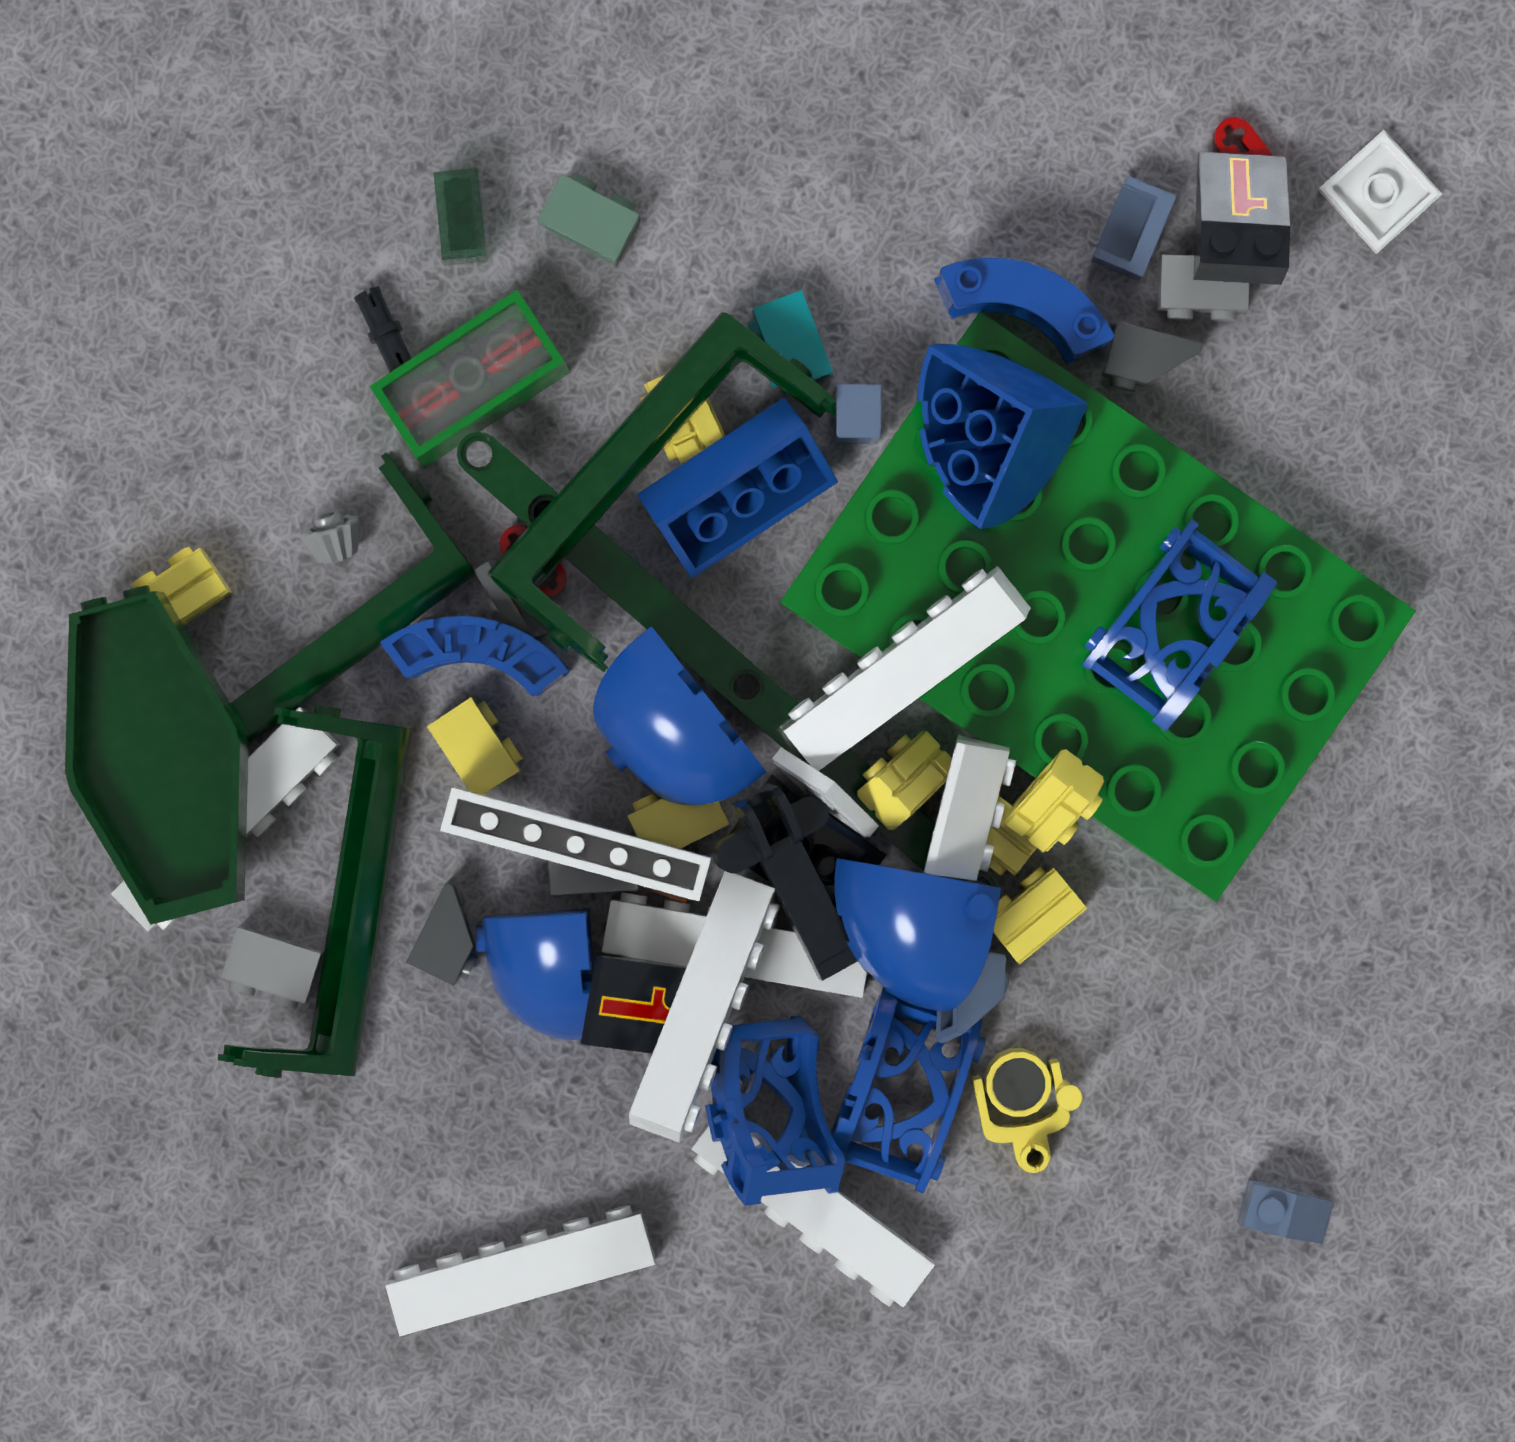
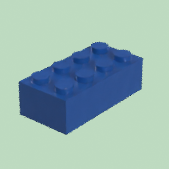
M783 397L636 495L692 579L838 483V480L806 425L785 397Z

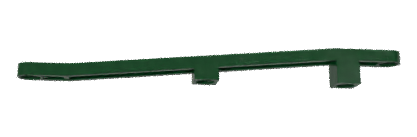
M477 431L470 433L458 445V462L465 472L528 527L536 519L535 514L538 506L542 503L551 502L559 494L497 439L486 432ZM475 442H485L491 447L492 458L485 466H473L467 459V450ZM594 525L565 559L644 628L649 629L652 626L675 655L777 744L810 765L783 732L791 719L788 713L799 703ZM741 675H751L758 681L759 692L753 699L742 700L734 693V682ZM850 748L819 771L836 782L879 825L876 830L924 871L935 827V822L918 808L893 831L888 830L875 816L876 812L874 810L870 811L857 796V791L867 782L862 774L871 766ZM989 869L988 872L979 870L978 876L986 878L989 886L1000 888L998 879ZM945 877V878L956 879V880H961V881H968V879Z

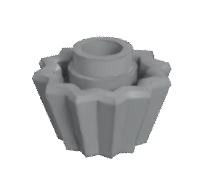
M339 511L325 512L314 517L313 524H309L308 527L300 530V538L318 563H334L358 553L359 517L357 515L346 514L340 516Z

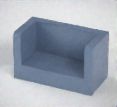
M1127 176L1091 262L1140 281L1145 274L1177 196Z
M836 385L834 391V399L836 400L834 402V408L836 409L834 413L835 443L878 444L881 439L882 385Z

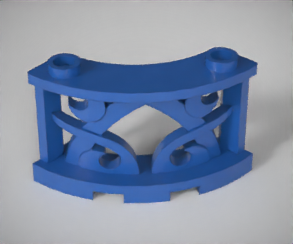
M978 258L944 266L940 270L941 276L934 278L951 320L979 313V311L1019 318L1045 335L1056 347L1066 365L1107 348L1106 343L1114 338V333L1108 322L1083 292L1063 277L1041 266L1009 258Z
M1192 519L1182 531L1177 527L1171 530L1159 546L1165 552L1128 604L1107 630L1099 626L1084 645L1090 653L1082 663V666L1087 670L1093 669L1154 716L1152 722L1164 731L1169 729L1199 692L1200 686L1214 668L1212 665L1216 668L1220 665L1240 638L1238 635L1250 620L1256 616L1278 583L1265 572L1260 577L1256 576L1197 531L1196 528L1199 524ZM1184 551L1196 559L1192 570H1187L1181 565L1180 559ZM1199 562L1211 570L1207 580H1199L1202 573ZM1169 567V571L1176 581L1154 587ZM1220 577L1229 585L1217 582L1218 578ZM1201 595L1198 604V618L1203 631L1212 641L1208 646H1205L1196 641L1181 640L1167 645L1160 651L1156 631L1157 603L1178 596ZM1211 597L1218 598L1214 602L1213 608L1220 607L1225 612V617L1221 621H1215L1209 616L1208 608ZM1140 606L1139 629L1123 627ZM1120 640L1128 641L1131 645L1130 653L1121 659L1133 660L1142 654L1144 655L1146 663L1133 674L1128 673L1106 656L1111 647ZM1184 651L1188 654L1190 662L1187 668L1180 669L1176 665V658L1167 666L1163 659L1174 652ZM1149 672L1165 700L1137 679Z
M453 616L429 619L405 627L380 642L407 679L409 677L417 678L430 670L444 665L479 663L497 668L519 682L533 697L540 696L570 673V668L560 657L529 634L499 621L481 617Z
M882 987L873 1008L857 1059L859 1065L853 1083L849 1084L833 1124L831 1135L844 1154L845 1162L916 1185L915 1191L924 1193L929 1180L938 1181L946 1158V1156L940 1153L952 1124L971 1063H978L983 1053L986 1038L979 1036L983 1020L980 1019L967 1032L958 1036L961 1038L957 1053L953 1057H946L942 1053V1046L945 1043L935 1042L930 1050L924 1044L932 1028L936 1029L937 1011L914 1006L888 993L884 989L885 987ZM893 1015L924 1026L919 1034L916 1035L901 1021L893 1017ZM904 1045L909 1049L906 1056L898 1064L890 1065L885 1061L884 1054L888 1048H896L899 1056L904 1049ZM917 1059L927 1076L934 1101L919 1113L900 1122L893 1123L892 1106L884 1093L871 1085L874 1076L892 1077L901 1074ZM955 1070L949 1091H947L941 1071ZM877 1103L882 1106L884 1112L883 1126H877L879 1121L878 1115L872 1119L865 1116V1109L868 1105ZM939 1118L933 1136L930 1139L921 1129ZM899 1138L900 1149L907 1156L908 1146L912 1143H919L923 1148V1154L919 1163L889 1154L891 1140ZM881 1141V1151L857 1142Z
M800 1015L791 1016L788 1020L732 1025L733 1029L725 1050L716 1049L711 1064L717 1066L711 1084L713 1104L705 1105L712 1141H721L727 1161L721 1164V1167L732 1189L744 1206L761 1204L762 1196L817 1189H825L828 1194L837 1193L841 1176L845 1172V1156L829 1131L820 1103L816 1070L817 1053L819 1050L817 1032ZM788 1038L787 1062L782 1058L785 1045L775 1050L767 1061L766 1055L770 1040ZM759 1041L755 1052L742 1048V1043ZM740 1080L742 1084L749 1081L745 1093L740 1092ZM762 1082L773 1090L790 1110L784 1130L777 1142L763 1127L745 1119L743 1108L755 1099ZM751 1136L756 1138L760 1144L755 1146ZM793 1164L804 1168H796ZM776 1166L780 1169L779 1171L767 1172Z

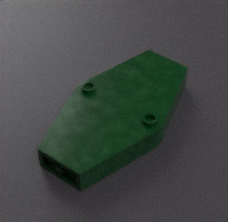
M149 585L123 591L124 599L108 603L106 597L80 603L82 611L69 614L65 774L69 790L148 922L152 925L245 900L249 743L243 723L165 593L158 591L150 592Z

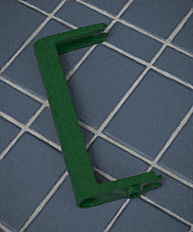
M721 312L487 573L490 579L503 592L550 629L547 635L558 647L566 652L573 648L603 673L608 669L603 663L608 658V655L603 652L606 647L538 588L739 363L745 362L819 418L825 412L831 415L836 412V409L832 406L836 400L811 379L812 373L803 363L795 358L788 361L737 319L725 312Z
M387 453L381 456L385 463L378 468L432 543L434 550L396 581L231 702L232 707L244 725L248 743L277 723L278 715L273 714L274 707L295 710L381 646L380 642L408 626L476 575L475 570L426 506L433 499L418 479L410 484Z
M315 705L313 713L274 707L273 714L278 715L277 724L354 737L358 741L309 1046L302 1050L224 1045L223 1054H218V1061L233 1062V1065L256 1068L255 1074L274 1078H281L283 1070L341 1076L356 1075L411 728L341 718L340 708Z

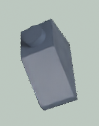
M988 952L983 970L966 999L950 1011H937L936 1042L945 1043L964 1034L1005 998V992L1009 984V975L1006 971V955Z
M1248 1179L1237 1221L1243 1227L1285 1238L1322 1244L1333 1201Z

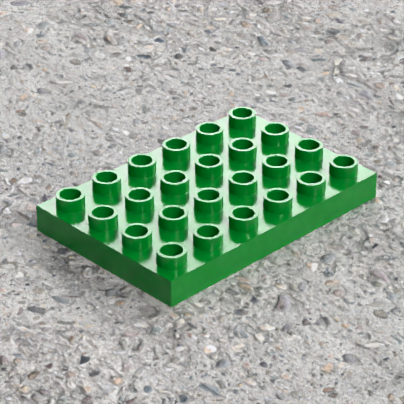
M979 311L957 345L983 350L1021 364L1045 376L1089 403L1065 456L1050 480L1038 495L1014 517L1000 525L979 529L967 520L942 491L945 486L935 466L928 465L919 429H924L922 401H917L779 604L861 659L875 647L883 651L895 642L891 638L892 635L908 622L913 621L917 626L929 617V614L926 612L927 609L945 595H948L952 600L964 591V588L961 586L962 583L974 573L983 569L987 574L998 566L1030 606L1027 618L918 699L975 739L1009 747L1008 759L1016 760L1015 766L1034 779L1061 750H1068L1082 761L1083 766L1088 765L1103 776L1104 783L1098 793L1103 800L1090 818L1211 901L1217 902L1416 610ZM1192 519L1199 524L1196 528L1197 531L1256 576L1260 577L1265 572L1278 583L1256 616L1250 620L1238 635L1240 638L1217 668L1212 665L1214 668L1200 686L1199 692L1169 729L1164 731L1152 722L1154 718L1152 714L1093 669L1087 670L1082 666V663L1090 653L1084 645L1099 626L1107 630L1164 555L1165 552L1159 546L1171 530L1177 527L1182 531ZM1184 551L1180 559L1181 565L1187 570L1193 569L1196 559ZM1199 562L1202 569L1199 580H1207L1211 570ZM1169 567L1154 587L1176 581L1172 577ZM1220 577L1218 578L1217 582L1229 585ZM1201 595L1178 596L1157 603L1156 631L1160 651L1167 645L1181 640H1192L1208 646L1212 641L1203 631L1198 618V604ZM1211 597L1208 608L1209 616L1215 621H1221L1225 617V612L1220 607L1213 608L1214 602L1218 598ZM1140 606L1123 627L1139 629ZM1125 640L1116 642L1106 655L1130 674L1136 672L1146 663L1143 654L1133 660L1121 659L1131 651V645ZM1184 651L1174 652L1163 659L1167 666L1176 658V665L1180 669L1187 668L1190 662L1188 654ZM1149 672L1137 679L1165 700Z

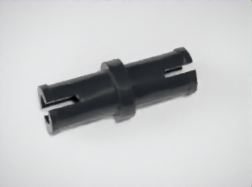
M377 286L370 288L368 295L366 290L354 297V300L358 304L370 329L368 334L371 344H377L390 373L412 358L400 334L403 328L399 320L394 321L381 294V289Z

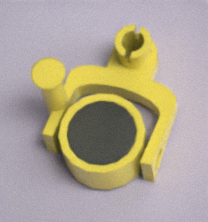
M1009 1048L997 1053L988 1063L984 1073V1085L980 1075L971 1076L982 1131L987 1140L992 1142H1012L1014 1156L1018 1165L1024 1171L1037 1173L1043 1171L1051 1159L1047 1135L1059 1131L1069 1123V1111H1073L1081 1105L1083 1095L1078 1087L1062 1079L1060 1064L1056 1058L1048 1060L1050 1071H1048L1045 1063L1034 1052L1024 1048ZM1052 1079L1057 1105L1056 1109L1049 1115L1039 1120L1017 1125H1000L990 1120L985 1093H987L991 1103L1000 1112L1012 1117H1026L1038 1112L1047 1102L1051 1093ZM1032 1148L1040 1151V1157L1034 1162L1027 1161V1155L1031 1152Z

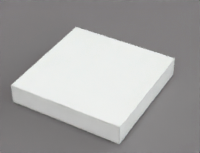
M1385 130L1380 132L1318 189L1376 254L1442 195L1438 188Z
M781 747L772 758L773 764L804 794L820 798L827 804L829 814L862 836L870 837L879 826L836 782Z

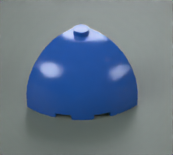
M933 344L928 347L919 378L917 401H922L924 429H919L928 465L935 466L945 486L942 490L945 496L967 520L979 529L990 528L1000 525L1018 514L1047 484L1065 456L1089 403L1045 376L1004 357L962 345Z
M652 626L631 642L606 671L597 689L593 705L596 726L611 745L605 753L620 772L628 767L643 786L656 796L669 802L683 805L710 804L736 795L767 773Z
M837 858L835 868L837 914L842 916L844 928L849 938L846 942L864 971L869 972L885 987L884 989L888 993L914 1006L938 1012H947L960 1005L972 991L985 965L992 941L1001 888Z
M590 908L483 916V925L475 926L477 952L486 951L487 965L492 983L506 1008L524 1025L545 1036L563 1040H581L594 969Z

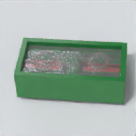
M515 290L369 387L423 468H426L458 447L461 440L468 434L484 430L571 372L519 291Z

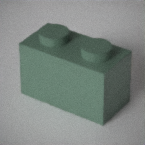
M574 173L570 179L561 174L537 220L538 225L617 266L640 221V215L634 212L636 205L615 193L609 199L595 192L597 184L582 175Z

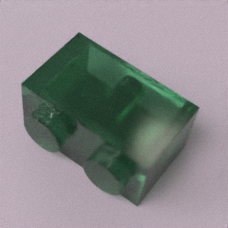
M478 168L433 172L441 254L445 266L489 261L481 179Z

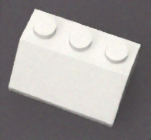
M958 735L925 862L924 873L976 881L979 870L988 872L994 846L986 844L990 827L999 829L1005 803L997 801L1001 784L1010 786L1016 760L1008 759L1009 747Z

